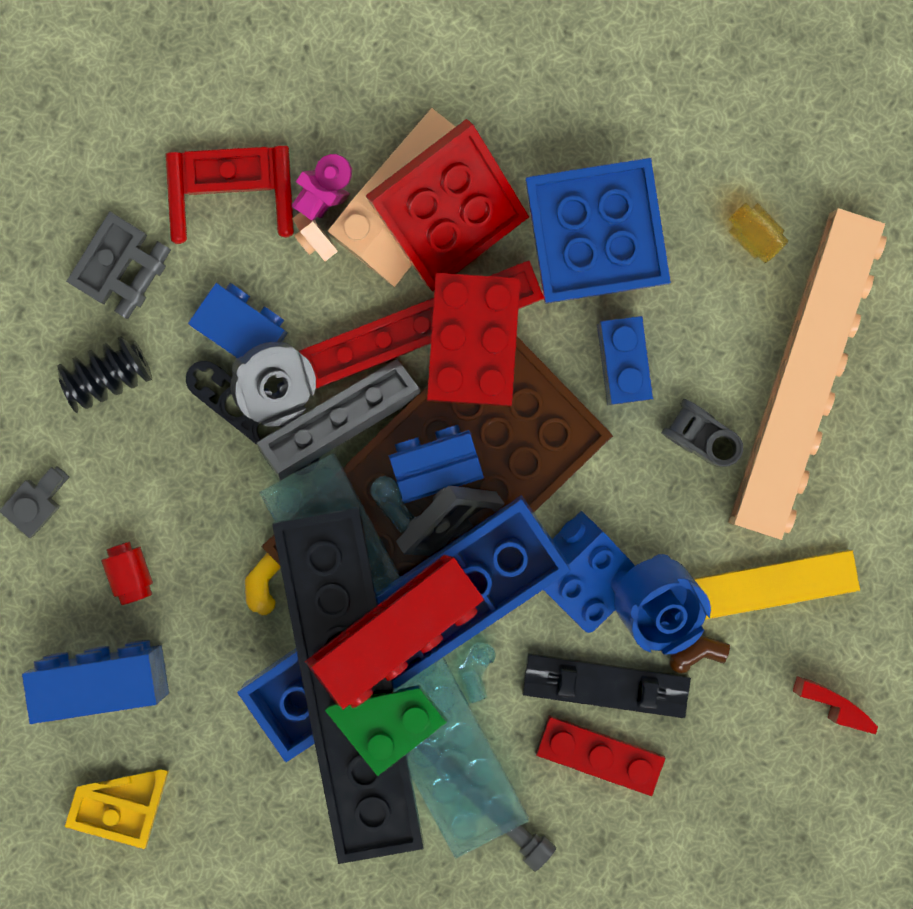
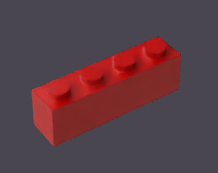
M444 554L313 654L305 663L339 707L343 710L349 705L351 708H355L364 703L373 694L371 688L382 679L386 678L389 681L400 675L408 667L406 661L418 651L426 653L436 647L443 640L441 633L454 623L456 626H461L472 619L478 612L476 606L483 602L484 598L456 559Z

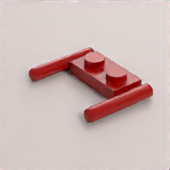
M289 146L185 151V153L169 152L165 154L170 238L173 243L182 244L187 240L185 194L200 195L275 189L278 235L284 238L293 235L294 223L292 219Z

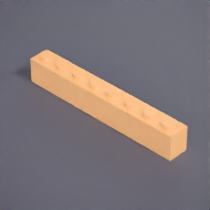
M840 208L829 213L728 523L782 540L784 532L788 534L791 532L797 511L792 509L797 493L803 494L810 473L805 470L810 454L815 455L822 440V432L818 431L822 416H828L834 404L835 393L830 391L835 376L841 377L846 367L848 354L843 352L848 337L853 338L860 324L861 315L856 312L861 298H867L873 285L874 276L869 274L873 260L880 259L886 245L887 237L882 235L885 223Z

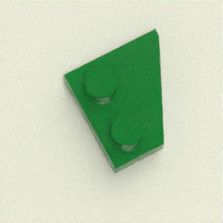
M421 685L402 688L397 692L387 694L383 692L372 694L364 703L355 708H351L349 705L343 710L335 702H332L325 709L326 713L377 776L447 723L445 715Z

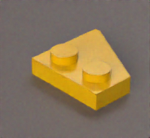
M161 769L77 786L65 828L146 849L169 771Z

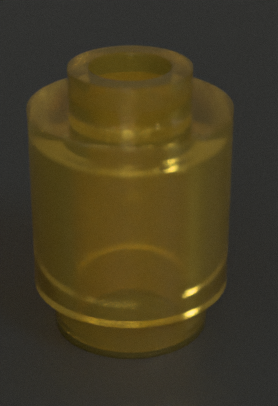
M745 202L728 218L733 224L728 232L754 259L759 257L764 264L770 261L789 242L783 235L785 230L758 202L752 207Z

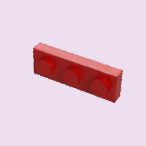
M551 715L547 719L536 750V756L651 797L666 759L664 755Z

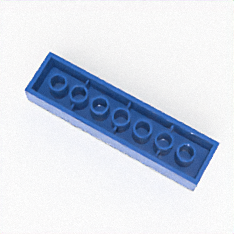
M522 495L376 593L378 604H380L445 554L456 559L484 598V601L476 606L478 612L472 619L461 626H456L454 623L441 633L443 640L436 647L426 653L418 651L406 661L408 667L393 679L395 689L571 571L568 562ZM295 648L246 681L237 692L285 762H288L315 744L297 650Z

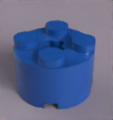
M658 554L652 559L637 564L614 583L616 612L637 644L645 651H662L664 655L675 654L693 645L704 632L702 625L706 615L710 618V601L687 569L668 555Z

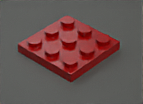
M467 119L366 195V198L416 272L432 292L435 290L436 273L456 274L529 218L528 213L475 126Z

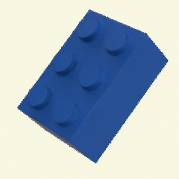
M141 640L126 643L125 647L118 648V652L110 653L109 646L86 649L84 653L75 655L76 658L69 659L68 652L46 655L43 656V659L34 661V667L22 673L29 724L157 705L169 694L162 645L151 647L150 640Z

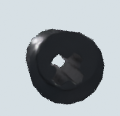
M122 336L118 337L119 350L116 352L107 343L103 344L104 357L101 359L92 350L87 351L89 360L87 365H84L77 357L72 358L74 368L72 372H69L62 364L57 365L60 386L74 412L78 413V403L85 409L91 408L93 406V396L100 402L107 401L108 389L115 395L122 394V381L131 389L137 387V374L146 382L152 380L148 363L136 341L130 345Z

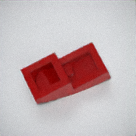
M799 676L796 677L793 692L800 697L831 705L828 719L836 724L876 735L878 726L859 707L821 684Z

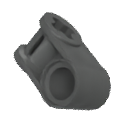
M683 399L680 403L682 409L671 426L664 428L661 432L662 435L684 450L694 453L715 467L733 465L741 458L743 453L742 440L735 432L687 399ZM691 418H693L692 423L690 424L686 432L683 434V430L685 429ZM718 437L727 438L732 444V454L726 460L717 459L712 452V444Z

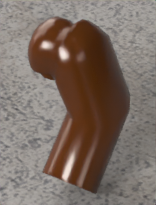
M701 635L687 649L670 654V667L678 673H686L690 670V666L702 658L724 664L729 655L730 644Z

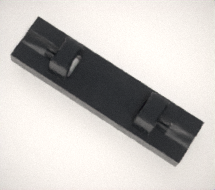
M528 653L522 695L685 718L691 677ZM641 681L642 697L640 701H637L639 683Z

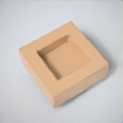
M298 213L292 218L299 229V232L294 236L309 255L316 251L324 261H327L338 252L330 238L315 220H310L302 213Z

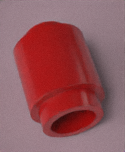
M129 541L106 549L108 557L102 559L101 562L114 597L118 596L120 604L126 605L151 596L150 585L153 584L141 547L132 548Z

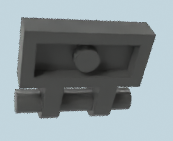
M109 211L66 282L104 305L114 291L122 296L114 311L129 319L136 306L141 307L147 298L144 296V293L155 275L160 276L166 267L163 262L171 249L157 241L150 254H146L139 248L147 234ZM133 259L141 264L142 267L130 286L121 282L120 279Z

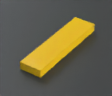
M853 550L694 578L710 601V618L706 615L705 620L860 591Z

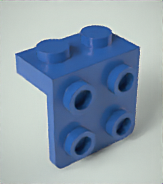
M580 511L552 539L568 562L571 571L546 587L544 591L585 632L591 633L616 610L614 603L615 593L613 590L614 583L635 565L589 517Z

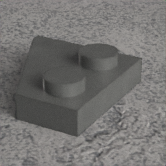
M448 485V487L436 493L431 505L421 515L408 523L407 530L396 542L404 554L430 556L444 547L450 540L472 528L473 525L468 518L483 508H491L496 512L504 505V502L496 491Z

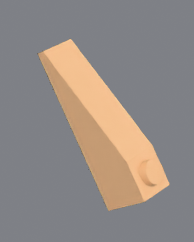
M433 108L428 111L358 192L328 230L331 238L393 287L399 283L412 264L366 198V195L455 128L452 123Z

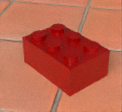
M436 273L427 401L512 406L521 278Z

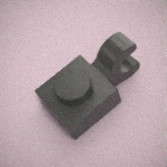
M56 466L55 469L51 467L44 474L38 485H35L30 479L25 480L3 505L0 513L28 538L34 537L59 509L60 506L51 498L70 477Z

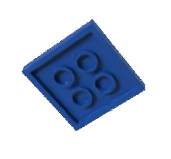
M651 158L526 177L525 183L545 304L669 285L671 283Z

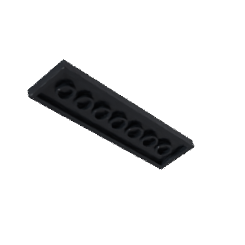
M360 506L276 521L272 523L338 864L424 849V840L407 754L377 776L326 713V707L335 701L305 663L313 654L379 605ZM384 678L371 688L373 694L395 692L393 679L387 681Z

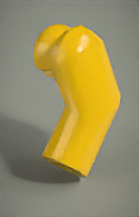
M268 553L265 554L245 578L246 604L252 612H257L261 616L270 614L275 608L276 601L269 593L268 582L280 569V565Z

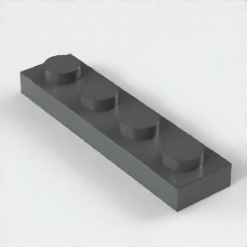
M398 359L258 441V449L281 481L409 404L420 394V388Z

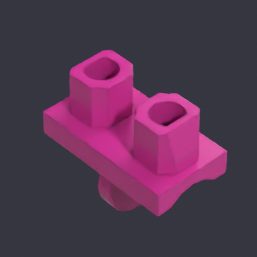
M329 154L318 161L315 170L302 171L296 183L302 186L303 189L292 204V207L310 220H315L316 217L323 218L330 206L343 204L350 195L349 192L342 189L349 184L352 178L350 162L339 154Z

